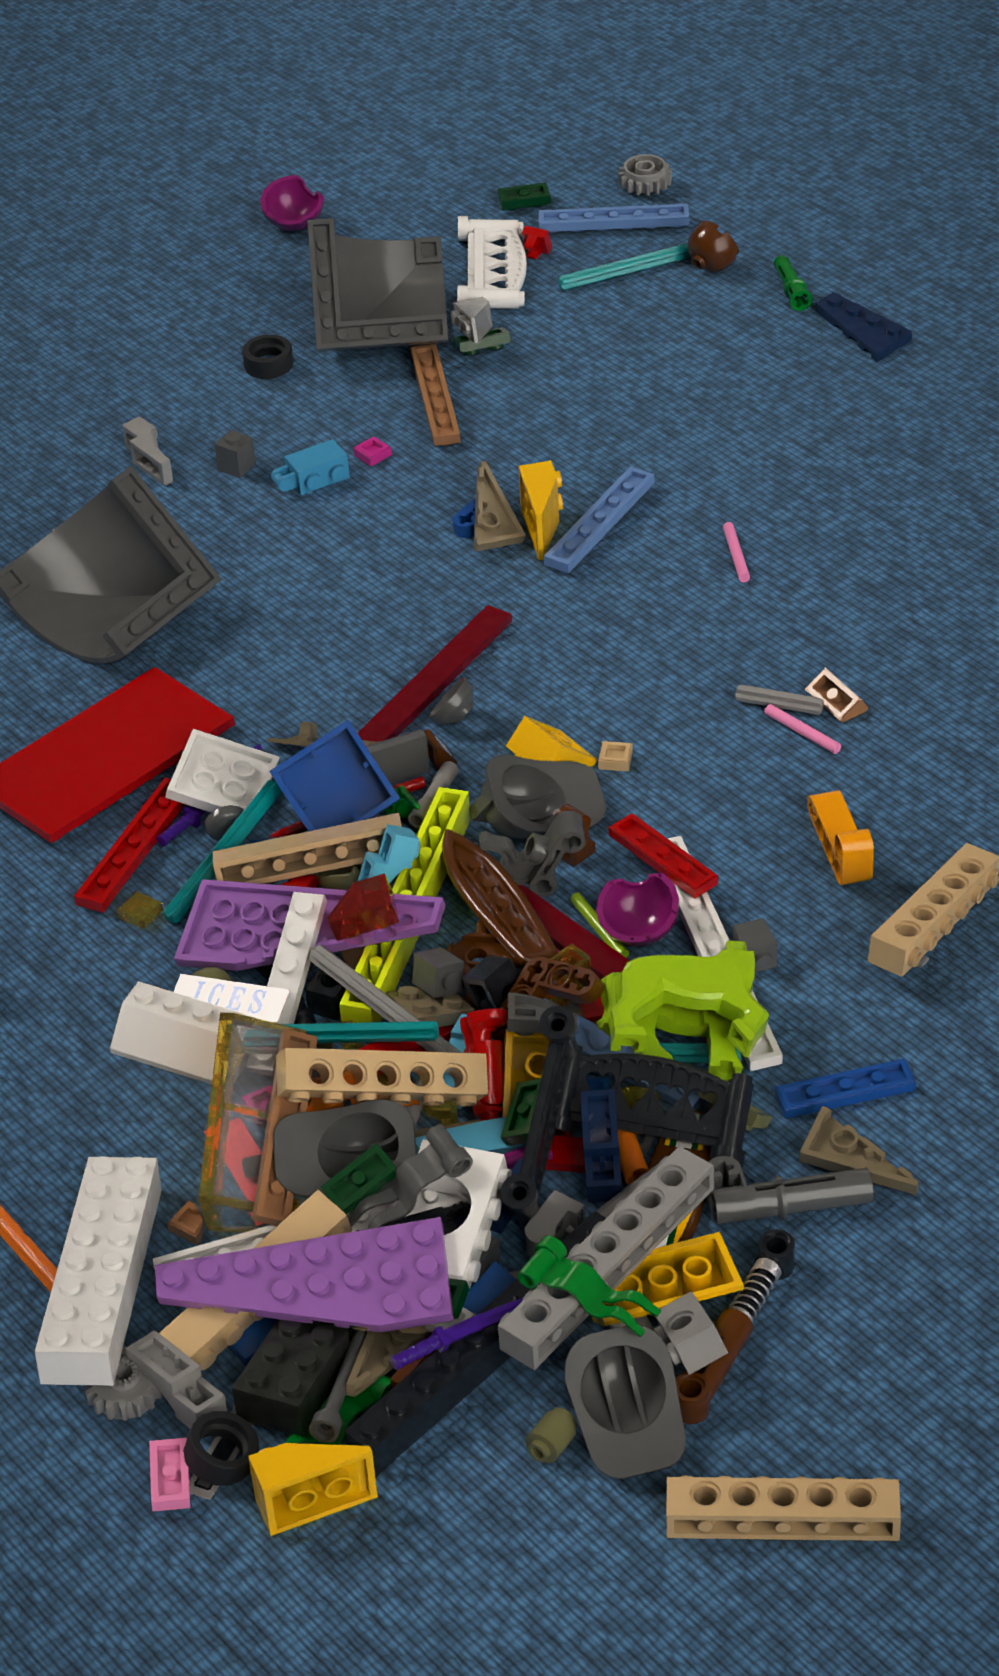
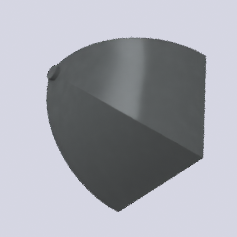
M334 218L307 220L316 348L318 352L449 343L441 236L421 237L413 240L357 239L336 235Z
M132 466L113 478L105 489L46 537L0 570V596L11 610L33 632L50 645L72 657L92 663H109L124 657L222 580Z

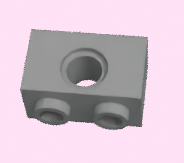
M692 1291L660 1308L661 1313L656 1317L659 1326L654 1328V1331L666 1344L675 1366L682 1363L690 1375L728 1354L717 1329Z

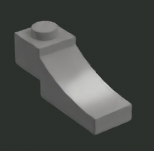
M140 416L123 424L125 447L131 451L132 463L164 486L173 482L170 459L158 449V432L155 426Z
M155 1330L126 1347L127 1359L135 1362L138 1369L168 1401L175 1411V1417L191 1429L193 1423L201 1415L212 1411H227L225 1395L202 1377L201 1366Z

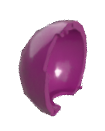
M298 175L284 176L271 182L263 190L260 198L261 209L266 219L272 225L284 231H300L308 227L307 220L317 219L321 215L324 196L318 191L315 192L316 194H313L306 186L305 181Z
M663 873L648 874L646 880L636 883L627 882L623 878L608 881L599 894L596 912L600 925L615 941L629 946L644 947L663 939L677 921L679 896L674 883Z

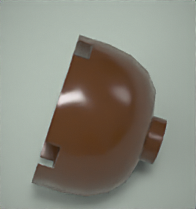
M702 221L692 232L688 240V251L692 258L691 262L696 268L719 272L726 269L738 257L736 255L739 253V249L729 233H720L716 230L719 225L710 221Z

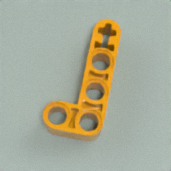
M836 790L809 795L807 798L809 816L838 884L842 886L872 880L874 846L871 833L867 828L857 829L841 791Z

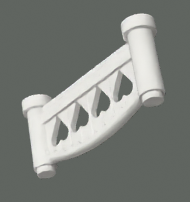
M458 216V241L468 242V285H458L457 302L484 297L489 301L490 308L519 309V307H524L525 292L520 291L527 270L526 253L520 239L522 237L523 222H518V220L468 219V216ZM505 239L506 246L501 247L490 242ZM498 253H506V260H498L490 256ZM506 267V274H499L490 270ZM506 281L505 287L507 288H498L490 284Z

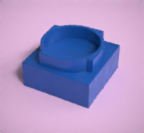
M349 720L269 771L308 831L371 819L400 800V797Z

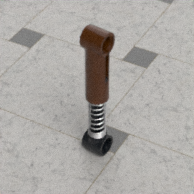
M779 1229L769 1230L760 1237L759 1253L755 1258V1264L750 1270V1274L746 1277V1281L743 1282L744 1290L738 1291L729 1308L722 1310L714 1323L728 1354L690 1375L686 1370L675 1378L683 1423L698 1424L708 1417L711 1400L753 1331V1319L757 1317L756 1311L761 1310L760 1304L765 1303V1297H768L770 1294L769 1290L774 1288L773 1284L777 1283L778 1280L789 1277L793 1273L795 1242L788 1232Z

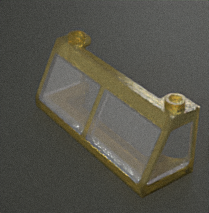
M220 1012L198 1198L208 1231L248 1232L269 1226V1224L252 1220L276 1068V1055L278 1054L280 1036L285 1028L307 1034L306 1030L237 1013ZM293 1199L292 1212L300 1206L299 1199Z

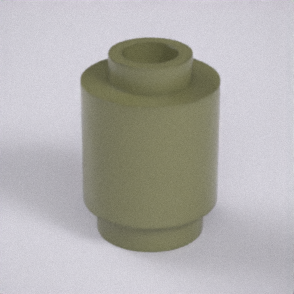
M560 1407L547 1411L525 1438L530 1456L539 1462H555L576 1435L578 1426L576 1418L568 1410Z

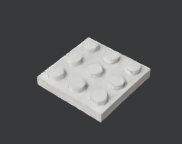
M193 729L169 783L165 798L211 813L220 807L228 805L239 806L245 809L267 780L273 779L269 771L278 766L280 757Z

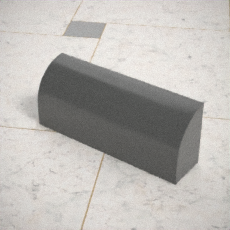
M421 729L366 746L391 785L430 772L427 735Z

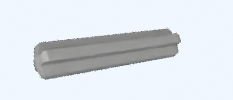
M747 685L737 686L735 699L740 702L763 706L772 704L777 708L815 715L821 714L824 706L822 698Z

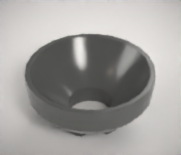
M463 677L449 689L429 715L431 721H434L437 725L458 724L475 704L473 702V686L469 680Z

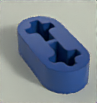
M476 498L470 501L453 517L454 533L458 537L469 538L474 536Z

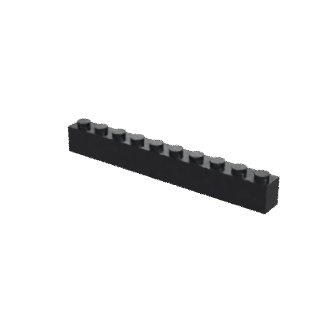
M595 1211L561 1241L567 1249V1256L565 1258L568 1257L569 1252L576 1244H581L591 1234L592 1229L598 1222L606 1219L604 1216ZM517 1279L478 1314L523 1298L531 1289L523 1286ZM498 1324L451 1343L448 1349L442 1353L437 1349L344 1431L346 1445L370 1446L373 1454L375 1478L511 1357L500 1350Z

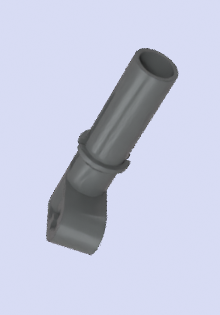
M718 1156L709 1161V1163L714 1165V1190L707 1196V1200L716 1225L775 1216L781 1220H786L789 1214L872 1203L874 1199L872 1178L867 1167L782 1179L779 1175L775 1176L772 1181L746 1184L741 1165L736 1159L728 1156Z

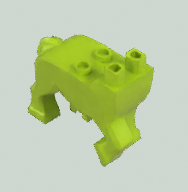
M726 941L725 949L715 956H643L627 962L622 972H613L601 979L604 983V990L600 996L604 1006V1014L596 1023L598 1029L611 1036L610 1051H621V1046H631L634 1054L652 1055L673 1060L672 1055L659 1044L656 1038L655 1029L658 1028L677 1035L706 1037L709 1073L726 1081L732 1078L733 1073H741L743 1066L737 1056L735 1047L744 1057H750L757 1041L766 1031L769 1017L767 1010L751 994L755 977L754 951H747L746 942Z

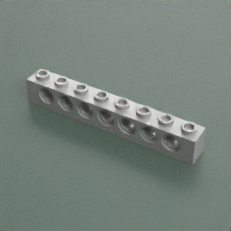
M679 1146L670 1156H665L648 1177L641 1179L636 1189L626 1199L620 1200L613 1212L604 1221L598 1222L592 1229L591 1234L581 1244L578 1243L571 1249L566 1259L588 1264L597 1271L610 1288L615 1290L714 1190V1165ZM540 1283L535 1289H531L525 1294L522 1302L512 1312L506 1313L501 1318L498 1324L500 1350L535 1371L589 1314L569 1292L551 1288Z

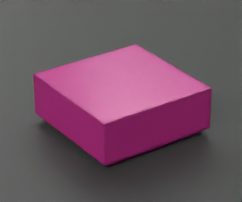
M374 436L353 447L354 456L371 467L392 455L391 447Z

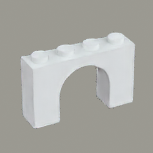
M422 1140L418 1153L430 1144L428 1140ZM464 1147L473 1159L471 1168L456 1178H452L446 1173L443 1177L430 1183L423 1189L456 1195L471 1205L470 1213L465 1222L453 1232L444 1235L449 1278L466 1280L470 1288L472 1282L476 1283L480 1275L481 1263L479 1260L482 1251H487L490 1245L492 1221H497L500 1216L501 1186L512 1173L507 1168L504 1154Z

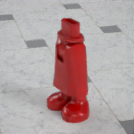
M506 1009L477 1010L467 1013V1017L460 1018V1028L464 1035L466 1046L464 1053L486 1054L488 1095L477 1101V1105L473 1106L475 1117L480 1118V1121L497 1119L503 1113V1107L499 1106L503 1102L504 1095L503 1042L491 1040V1033L496 1028L507 1023L508 1010Z

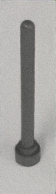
M354 1331L326 1406L317 1411L313 1416L309 1432L313 1438L320 1442L331 1443L338 1438L342 1427L339 1411L346 1396V1383L368 1331Z

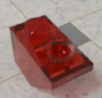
M385 873L354 882L327 917L328 923L337 941L350 939L366 932L384 929L390 925L400 923L394 894Z

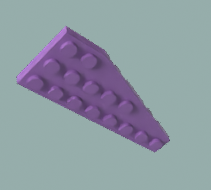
M202 879L174 960L178 966L197 968L218 967L223 970L232 971L273 964L293 892L325 895L327 905L315 947L322 945L331 953L438 932L446 904L443 897Z
M441 1217L155 1265L156 1296L159 1303L164 1305L202 1309L205 1306L224 1309L226 1313L251 1312L256 1313L257 1317L311 1324L313 1321L334 1323L336 1327L349 1328L350 1325L367 1327L368 1331L387 1332L454 1320Z

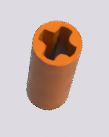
M618 1130L621 1171L626 1184L630 1185L649 1171L636 1134Z

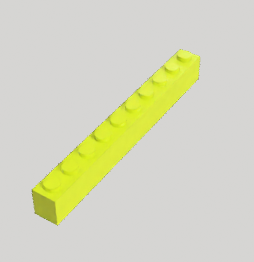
M438 787L416 835L420 842L419 855L417 859H413L411 869L404 868L399 873L390 894L437 897L447 874L442 852L444 832L446 829H450L464 836L471 820L469 791ZM419 936L366 946L355 971L385 994L388 991H395ZM345 990L339 1004L342 1023L382 1021L383 1017L350 991Z

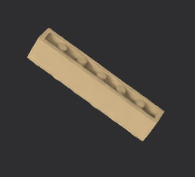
M395 813L213 851V867L216 880L266 884L362 864L366 851L379 853L387 824L402 827L400 815Z
M317 1190L254 1248L352 1232L347 1215L322 1192ZM205 1306L202 1309L187 1307L159 1334L199 1364L201 1370H206L214 1363L217 1355L228 1345L235 1344L253 1322L259 1321L264 1317H257L256 1313L239 1311L238 1314L226 1313L224 1309Z

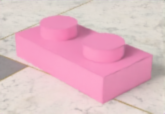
M187 1438L149 1441L151 1505L153 1512L191 1508L189 1467L185 1463L183 1452Z

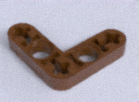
M535 957L524 966L509 993L525 994L544 999L546 994H551L579 1003L590 1004L602 995L604 983L590 969L545 957ZM566 974H569V977L565 981V983H563L560 986H557V983L560 980V978ZM508 995L500 1009L508 1010ZM508 1021L491 1033L495 1040L503 1042V1047Z

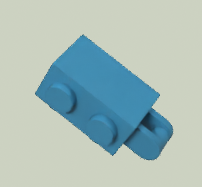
M333 439L284 456L285 465L274 469L271 473L272 481L276 483L281 491L295 488L300 495L350 478L348 455Z

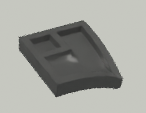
M508 993L507 1031L514 1032L520 1036L542 1033L539 1024L542 1013L552 1006L559 1005L535 996ZM572 1012V1014H573V1016H574V1019H575V1023H576V1030H575V1033H574V1034L576 1035V1031H577V1015H576V1012Z

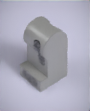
M554 1190L525 1227L526 1252L528 1256L532 1257L535 1254V1247L544 1236L550 1235L561 1240L566 1234L565 1229L569 1225L574 1229L585 1220L584 1204Z

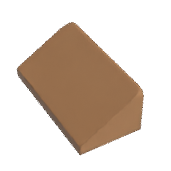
M827 668L805 688L812 697L822 698L824 700V707L841 723L865 713L869 709L861 698Z

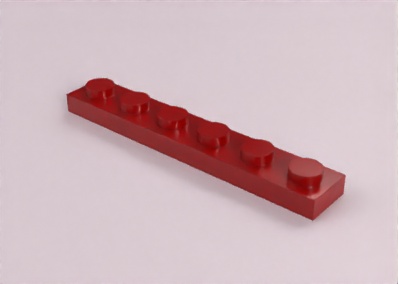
M163 779L74 895L76 905L104 913L156 844L157 837L169 827L185 805L165 798L171 779Z

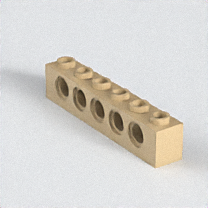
M966 843L871 935L868 962L901 977L912 967L915 968L920 963L921 958L928 951H932L936 947L937 942L944 935H948L960 919H964L967 916L970 908L975 903L979 904L990 888H995L998 885L999 856Z
M284 1048L276 1055L277 1097H288L289 1102H307L310 1100V1097L322 1098L324 1103L343 1102V1098H354L358 1104L377 1099H390L401 1105L409 1104L411 1100H423V1105L427 1106L442 1105L444 1101H456L457 1106L466 1107L477 1105V1101L488 1095L486 1054ZM310 1069L319 1072L322 1078L321 1084L314 1083L310 1079ZM343 1070L350 1071L354 1075L355 1085L348 1084L344 1080ZM377 1071L386 1074L389 1081L388 1086L382 1085L378 1081ZM411 1072L420 1076L422 1081L421 1087L412 1083L410 1079ZM444 1073L453 1077L454 1087H450L445 1083Z
M687 1475L667 1477V1538L900 1541L899 1479L880 1477L873 1479H847L844 1477L813 1479L807 1477L769 1478L766 1476L732 1478L729 1476L692 1477Z

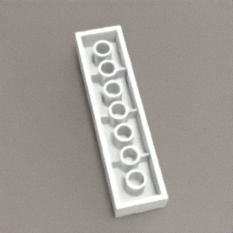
M88 1157L35 1348L40 1384L114 1386L162 1190L157 1158Z

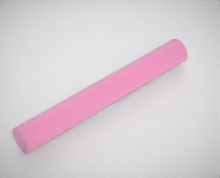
M726 522L723 525V530L739 581L742 583L748 582L750 574L732 522Z
M772 704L765 708V715L833 754H837L840 751L841 744Z

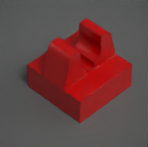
M525 226L522 231L524 249L529 250L526 255L527 258L536 260L541 253L549 255L552 249L549 231Z

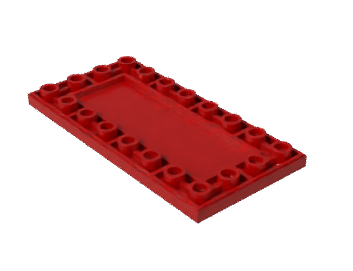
M153 667L0 763V808L48 842L53 843L79 825L84 824L102 810L107 809L119 799L132 793L136 788L152 780L170 766L177 764L193 729L214 736H220L235 725L234 716L163 671Z

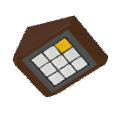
M429 729L424 730V733L427 735L428 758L434 767L439 770L446 761H451L457 765V761L448 747Z

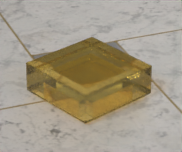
M138 891L117 909L120 919L141 929H144L163 911L162 902Z

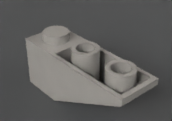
M484 297L453 302L454 310L451 311L453 325L457 326L459 331L465 334L472 342L479 343L493 327L489 301Z

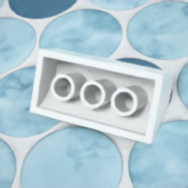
M138 981L121 1005L110 1051L112 1054L228 1090L246 1063L250 1045L245 1044L243 1041V1028L247 1025H256L255 1017Z

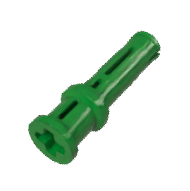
M785 255L776 257L774 267L785 285L784 293L789 298L791 307L797 311L807 309L812 304L813 297L810 291L807 290L805 281L798 278L788 257L785 258Z

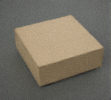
M602 741L598 769L629 771L633 743Z

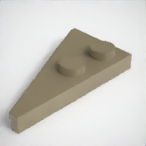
M482 461L477 468L474 550L477 552L523 543L526 535L486 461Z
M821 1107L800 1150L799 1162L834 1172L867 1167L870 1171L872 1183L913 1195L917 1194L919 1181L914 1179L908 1170L902 1166L897 1169L886 1160L885 1152L867 1138L860 1136L849 1124L846 1126L841 1125L831 1117L832 1111L829 1108Z
M399 1330L387 1332L368 1331L346 1383V1395L356 1397L379 1377L387 1374L394 1368L390 1361L391 1356L399 1354V1352L409 1349V1347L415 1344L417 1345L432 1332L415 1334L403 1333Z

